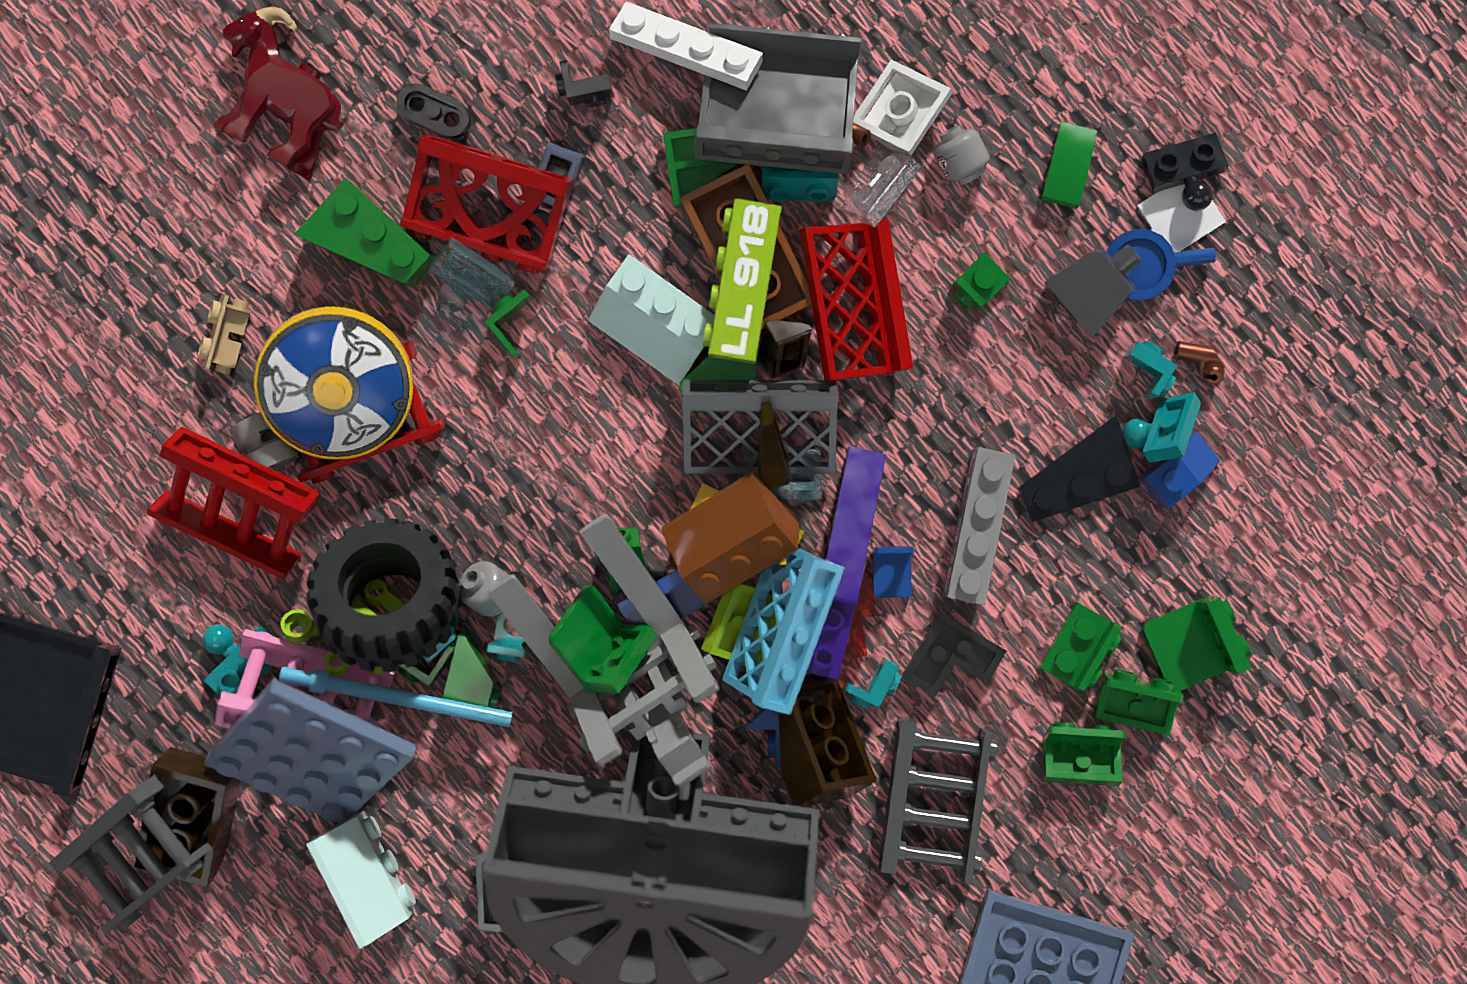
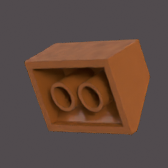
M752 471L663 526L662 533L681 578L707 604L797 551L799 523L758 475Z

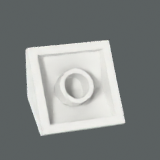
M890 60L855 113L853 122L869 129L871 137L887 148L912 155L953 91L951 88Z

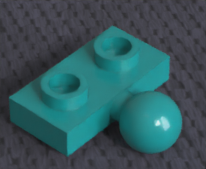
M1195 392L1160 399L1152 423H1148L1140 418L1128 421L1122 431L1126 444L1132 448H1143L1142 453L1149 463L1184 457L1201 405Z
M221 624L212 625L203 634V645L208 652L223 654L226 659L204 681L220 697L223 691L237 694L248 659L239 657L241 644L237 647L233 643V633L227 626ZM261 625L254 630L255 632L268 633ZM264 663V664H263V667H262V670H261V673H260V676H259V679H260L273 665Z

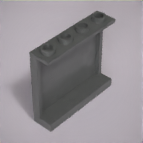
M709 23V33L762 52L763 62L747 91L704 75L699 124H697L695 159L849 174L853 148L852 131L861 38L848 37L846 35L817 34L807 31L777 30L768 27L736 26L729 23Z

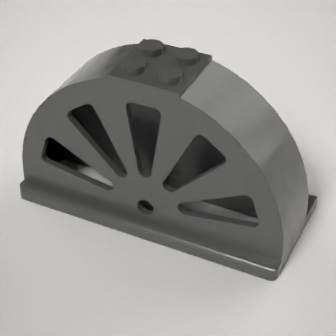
M691 733L692 738L701 748L706 758H708L711 735ZM647 735L638 741L633 736L625 782L508 766L483 863L482 878L484 879L485 895L494 919L502 931L519 949L543 967L578 984H755L778 971L792 958L802 944L811 922L820 810L703 793L706 772L683 787L678 788L671 775L658 760Z

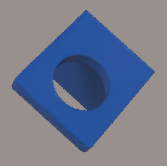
M872 547L873 596L875 598L912 596L911 553H914V547Z

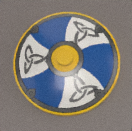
M321 307L307 310L291 317L270 335L256 364L254 390L256 401L264 420L271 430L289 446L318 458L349 459L376 450L389 441L400 429L411 406L413 372L403 345L384 324L365 313L353 309Z

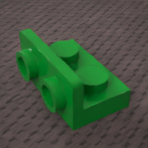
M1075 602L1038 667L1084 693L1087 687L1092 688L1100 678L1102 668L1099 666L1106 654L1112 655L1121 640V636L1118 635L1121 626Z

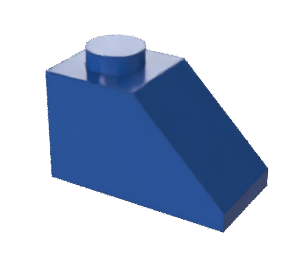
M1196 431L1190 436L1184 457L1158 461L1141 474L1138 479L1160 507H1172L1200 485L1220 462V459Z

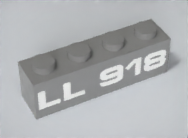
M980 447L972 449L943 596L985 605L1016 455Z

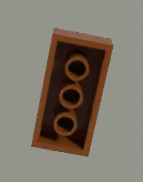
M748 164L680 197L681 206L720 284L723 271L716 270L719 246L727 247L729 232L722 231L725 209H733L735 198L769 204ZM779 225L760 334L763 333L764 321H787L812 308L808 282Z

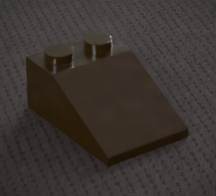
M828 677L803 680L791 714L779 712L781 774L793 806L798 807L849 798L877 782L838 680Z

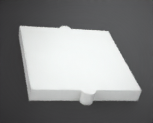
M1184 184L1161 190L1137 205L1139 211L1149 224L1150 230L1162 235L1172 246L1174 253L1180 252L1226 222L1213 200L1204 210H1189L1182 202Z

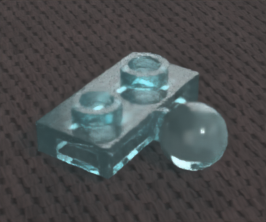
M454 238L448 241L433 259L429 268L431 272L449 282L440 288L438 302L445 311L452 313L461 311L466 306L468 295L493 310L494 305L512 290L516 280Z

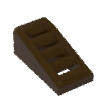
M768 401L761 403L758 470L759 478L769 489L789 485L791 481L787 452L772 404Z

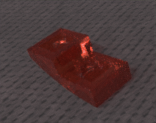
M870 577L862 578L857 605H855L850 626L849 650L852 658L867 656L862 618L877 616Z

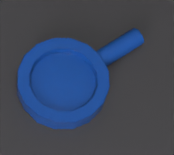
M1134 229L1120 234L1109 244L1106 250L1112 258L1129 244L1143 260V262L1127 274L1135 285L1132 293L1126 298L1128 300L1144 301L1158 296L1169 287L1177 267L1214 263L1216 261L1215 249L1213 247L1174 253L1172 246L1162 235L1147 229Z

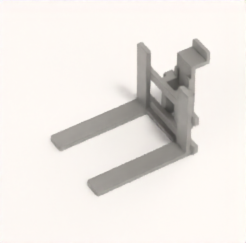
M603 514L581 529V533L647 625L657 635L648 649L647 655L640 661L629 678L627 685L619 694H614L621 710L620 712L608 719L601 701L612 694L586 691L548 642L549 634L554 629L553 624L515 575H509L489 588L488 593L493 602L570 698L571 704L567 706V709L573 719H578L584 734L579 738L586 752L591 751L596 764L603 766L622 752L615 733L628 726L629 731L637 741L647 735L658 760L671 775L675 785L681 788L710 769V764L705 754L692 738L681 715V712L689 708L681 690L687 687L695 703L701 702L719 689L710 672L718 666L710 653L702 657L694 642L701 637L694 624L689 627L686 626L607 514ZM670 656L679 671L675 676L664 661ZM648 673L655 689L640 698L630 684Z

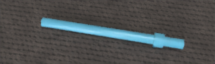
M282 666L279 676V682L308 687L309 692L323 695L328 691L505 727L510 726L512 712L333 677L330 676V672L318 669L308 672Z

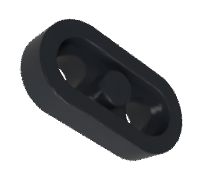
M418 83L405 86L398 94L397 108L400 114L412 124L446 139L461 138L470 129L471 116L463 103ZM416 99L424 101V107L421 111L412 110V103ZM451 114L459 117L457 125L453 127L446 125V118Z

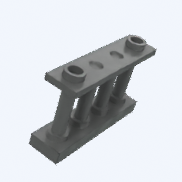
M898 717L878 862L880 872L896 874L897 864H904V861L961 868L960 878L963 883L972 885L973 874L979 875L981 869L982 854L980 851H977L988 762H994L997 740L992 739V732L986 728H980L979 740L922 733L921 729L916 728L917 723L913 718ZM920 748L975 755L974 776L969 778L918 771L916 766H911L913 751H919ZM914 786L971 793L968 815L911 808V804L906 803L908 788L914 789ZM909 823L964 830L966 835L963 853L907 846L906 841H901L902 827H908Z
M155 775L126 793L49 862L57 874H60L70 866H73L75 870L80 868L113 910L116 916L101 928L104 934H107L117 925L124 930L142 916L138 910L178 876L185 880L203 866L199 859L212 849L206 843L190 855L153 808L155 802L152 800V797L163 789L164 786ZM132 815L135 819L141 818L177 864L171 871H168L132 825L135 822L131 817ZM111 833L115 836L118 834L154 878L156 881L154 885L148 888L112 842L115 838ZM97 852L101 853L136 898L130 905L94 861L93 858Z

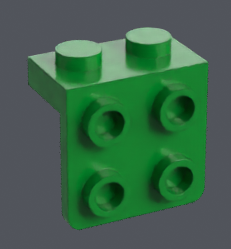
M584 586L549 634L548 642L586 691L619 694L627 685L629 678L640 661L647 655L648 649L657 635L648 625L622 624L594 586Z
M1205 596L1152 619L1142 626L1143 634L1163 679L1174 682L1176 684L1175 689L1180 691L1225 671L1240 674L1252 668L1248 661V657L1251 656L1250 648L1244 637L1237 635L1232 624L1236 621L1234 611L1226 600L1222 601L1221 597Z

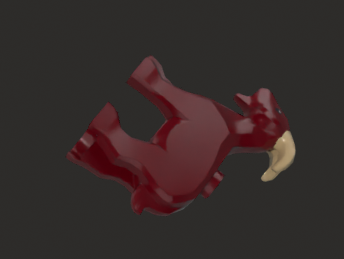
M278 7L262 8L245 14L223 29V37L233 46L232 57H237L246 47L251 49L245 68L243 93L230 113L221 116L214 124V127L245 143L259 117L264 111L268 110L281 120L290 123V137L285 144L270 150L267 156L309 181L320 154L319 143L322 135L326 130L337 131L344 125L339 120L341 103L332 90L319 80L322 74L305 63H301L299 68L282 59L273 25L284 24L293 31L297 29L295 21L283 9Z

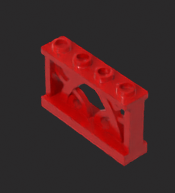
M429 134L420 137L414 172L399 226L410 229L409 235L419 239L431 240L433 236L446 240L445 246L451 249L467 251L469 247L482 251L481 257L490 261L503 262V259L517 262L518 269L529 273L538 274L539 270L549 268L574 179ZM432 157L438 158L440 184L425 186ZM465 168L471 170L474 174L473 183L457 186L456 181H465L461 176L462 170ZM491 174L497 176V189L502 201L515 212L498 223L481 228L467 211L459 194H467L479 189ZM512 184H518L523 189L522 195L516 196L517 199L525 201L522 206L515 202L508 193L509 187ZM549 192L556 196L547 224L534 212ZM430 193H443L445 200H439L431 206V208L438 207L441 209L443 217L439 221L429 220L422 212L421 203ZM527 219L536 224L542 234V243L535 250H526L518 244V237L521 234L527 235L532 240L531 230L528 226L522 224ZM456 220L463 231L448 226ZM506 234L507 245L490 239Z

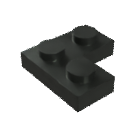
M940 611L903 672L902 677L936 697L955 664L988 683L1007 651Z

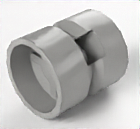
M261 412L240 421L229 430L238 449L246 450L247 458L275 471L292 463L299 457L296 449L281 440L271 430Z

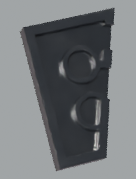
M1117 415L1106 421L1090 435L1079 441L1075 446L1019 486L1031 522L1140 487Z

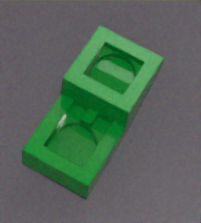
M1060 122L1054 141L1051 161L1045 176L1041 200L1078 209L1090 167L1097 130Z

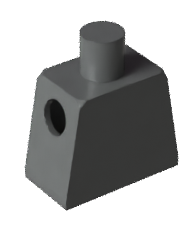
M1129 244L1112 258L1100 246L1051 275L1045 281V284L1088 334L1093 337L1134 290L1135 285L1127 274L1143 262V260Z

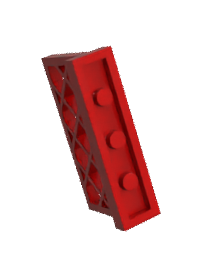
M876 219L867 223L816 226L800 229L799 233L824 381L829 382L874 375L881 376L914 369L889 220ZM849 233H856L859 249L856 255L843 244ZM813 236H821L832 246L825 258L816 252ZM837 252L850 263L844 275L839 273L830 264ZM856 269L863 275L865 289L862 293L849 282ZM824 273H827L838 284L831 296L821 286L820 279ZM843 290L857 301L850 313L837 303ZM863 307L870 314L871 327L869 330L856 320ZM831 310L844 321L837 334L828 327L827 316ZM850 327L863 338L856 351L843 341ZM869 344L876 350L878 367H872L862 358ZM839 348L851 360L844 371L836 372L833 355Z

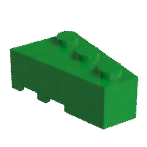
M347 178L340 183L294 234L306 242L410 288H413L437 262L433 256Z

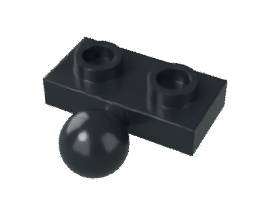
M1216 133L1143 153L1142 156L1143 165L1153 193L1184 184L1182 202L1192 211L1206 209L1213 198L1211 187L1207 183L1200 181V179L1224 173L1229 166Z

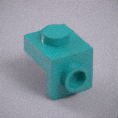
M1145 340L1143 344L1139 341L1131 344L1123 358L1154 376L1153 381L1143 395L1151 400L1159 395L1165 396L1176 380L1172 373L1177 365L1162 356L1164 351L1160 347Z
M883 657L867 690L846 680L843 688L850 693L847 699L865 709H868L870 703L880 707L886 693L892 696L901 680L902 675L897 673L900 666Z

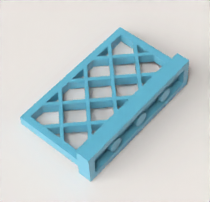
M800 548L785 557L787 565L781 570L779 569L780 561L761 572L722 681L752 698V703L757 706L789 715L791 714L844 571V567L821 559ZM789 577L790 589L783 593L782 581ZM772 590L773 602L766 606V598L769 591ZM775 613L777 625L770 629L768 618ZM758 626L760 638L753 642V633ZM762 649L763 662L757 665L755 653ZM745 661L747 673L738 679L742 663Z

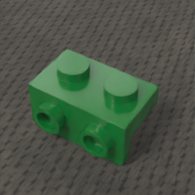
M1115 669L1114 674L1104 672L1094 710V718L1170 736L1178 703H1182L1184 697L1179 689H1175L1176 684L1174 682L1153 678L1152 683L1137 680L1138 675L1136 673L1122 669Z
M1067 722L1056 723L1050 726L1043 736V782L1120 786L1122 783L1121 744L1125 740V731L1114 730L1109 725H1096L1091 727V729L1076 728L1075 724Z

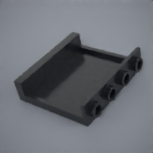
M0 612L1 772L53 786L52 793L68 797L80 792L122 647Z

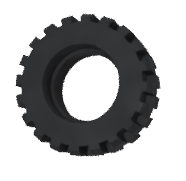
M385 518V523H376L375 519L365 521V526L357 529L351 526L343 531L344 536L338 540L333 537L325 545L326 553L320 552L317 554L312 563L315 571L311 570L307 577V604L326 646L333 654H339L343 662L355 665L358 661L360 669L374 671L375 666H381L383 672L396 671V665L405 664L409 668L418 664L417 658L423 655L429 658L437 652L436 644L438 642L445 644L452 635L450 626L455 627L458 624L460 618L459 607L462 605V598L454 562L446 545L438 541L437 535L429 529H424L421 532L420 525L417 523L406 521L402 525L399 524L398 519ZM386 575H403L420 583L413 598L394 612L383 615H368L351 608L352 602L359 590L376 578Z

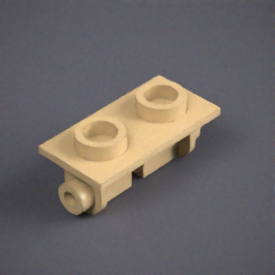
M221 295L219 302L213 300L210 306L207 322L213 323L210 338H202L197 358L203 360L202 368L209 369L212 362L216 363L215 371L230 375L231 368L236 369L242 343L229 340V332L244 336L251 310H248L249 302L234 298L233 304L230 305L227 304L229 296Z

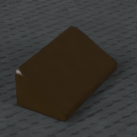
M778 320L764 321L760 356L771 378L779 377L805 366L811 335L809 324Z

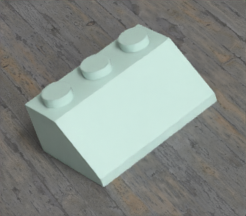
M629 254L606 285L588 321L679 385L680 381L688 375L707 348L703 346L706 323L714 324L715 315Z
M364 810L324 830L306 844L359 949L367 946L409 919L415 911L412 905L416 903L411 888L406 883L401 885L395 873L398 871V864L393 853L390 850L384 851L378 839L381 837L378 823L372 816L367 818Z

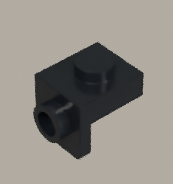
M559 61L562 73L555 74L560 97L567 96L570 106L584 103L585 107L588 108L598 107L606 104L607 98L614 97L609 74L573 81L568 61Z

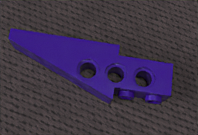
M851 446L848 447L823 556L824 560L844 567V571L806 673L839 679L853 613L858 601L886 454Z

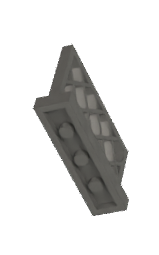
M683 380L684 474H749L752 471L759 474L757 462L759 460V448L747 436L759 426L760 414L757 411H760L761 403L768 401L772 404L774 411H784L793 419L780 431L785 448L792 453L788 458L790 474H836L837 380L829 382L824 380ZM691 411H707L716 420L702 432L691 422ZM735 411H746L754 419L741 432L727 420ZM813 411H829V422L818 432L804 420ZM720 425H723L735 436L723 449L708 437ZM797 425L802 427L811 436L799 449L785 438ZM691 432L697 437L692 442ZM829 432L827 442L823 437ZM702 442L716 454L708 462H692V451ZM740 442L754 454L746 462H736L728 455ZM818 442L828 451V462H811L804 453Z

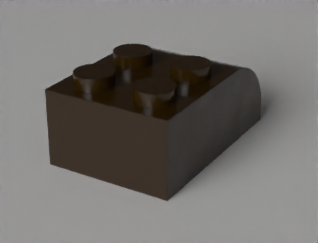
M170 747L151 765L149 778L155 775L164 786L163 789L152 797V800L155 802L153 808L190 855L206 843L211 846L212 849L199 859L203 864L199 870L185 880L181 876L176 878L208 887L216 876L227 850L240 780L221 775L216 769L204 765L205 756ZM142 821L140 835L168 871H171L177 864ZM136 857L134 867L147 871Z

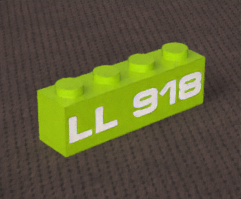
M735 198L733 209H725L722 231L729 232L727 247L719 246L716 270L723 271L720 286H712L709 308L716 309L714 324L706 323L703 346L710 347L709 357L755 364L781 206Z

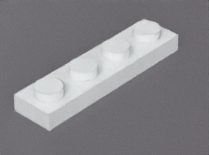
M625 2L609 28L610 39L746 91L763 62L762 52L629 2Z

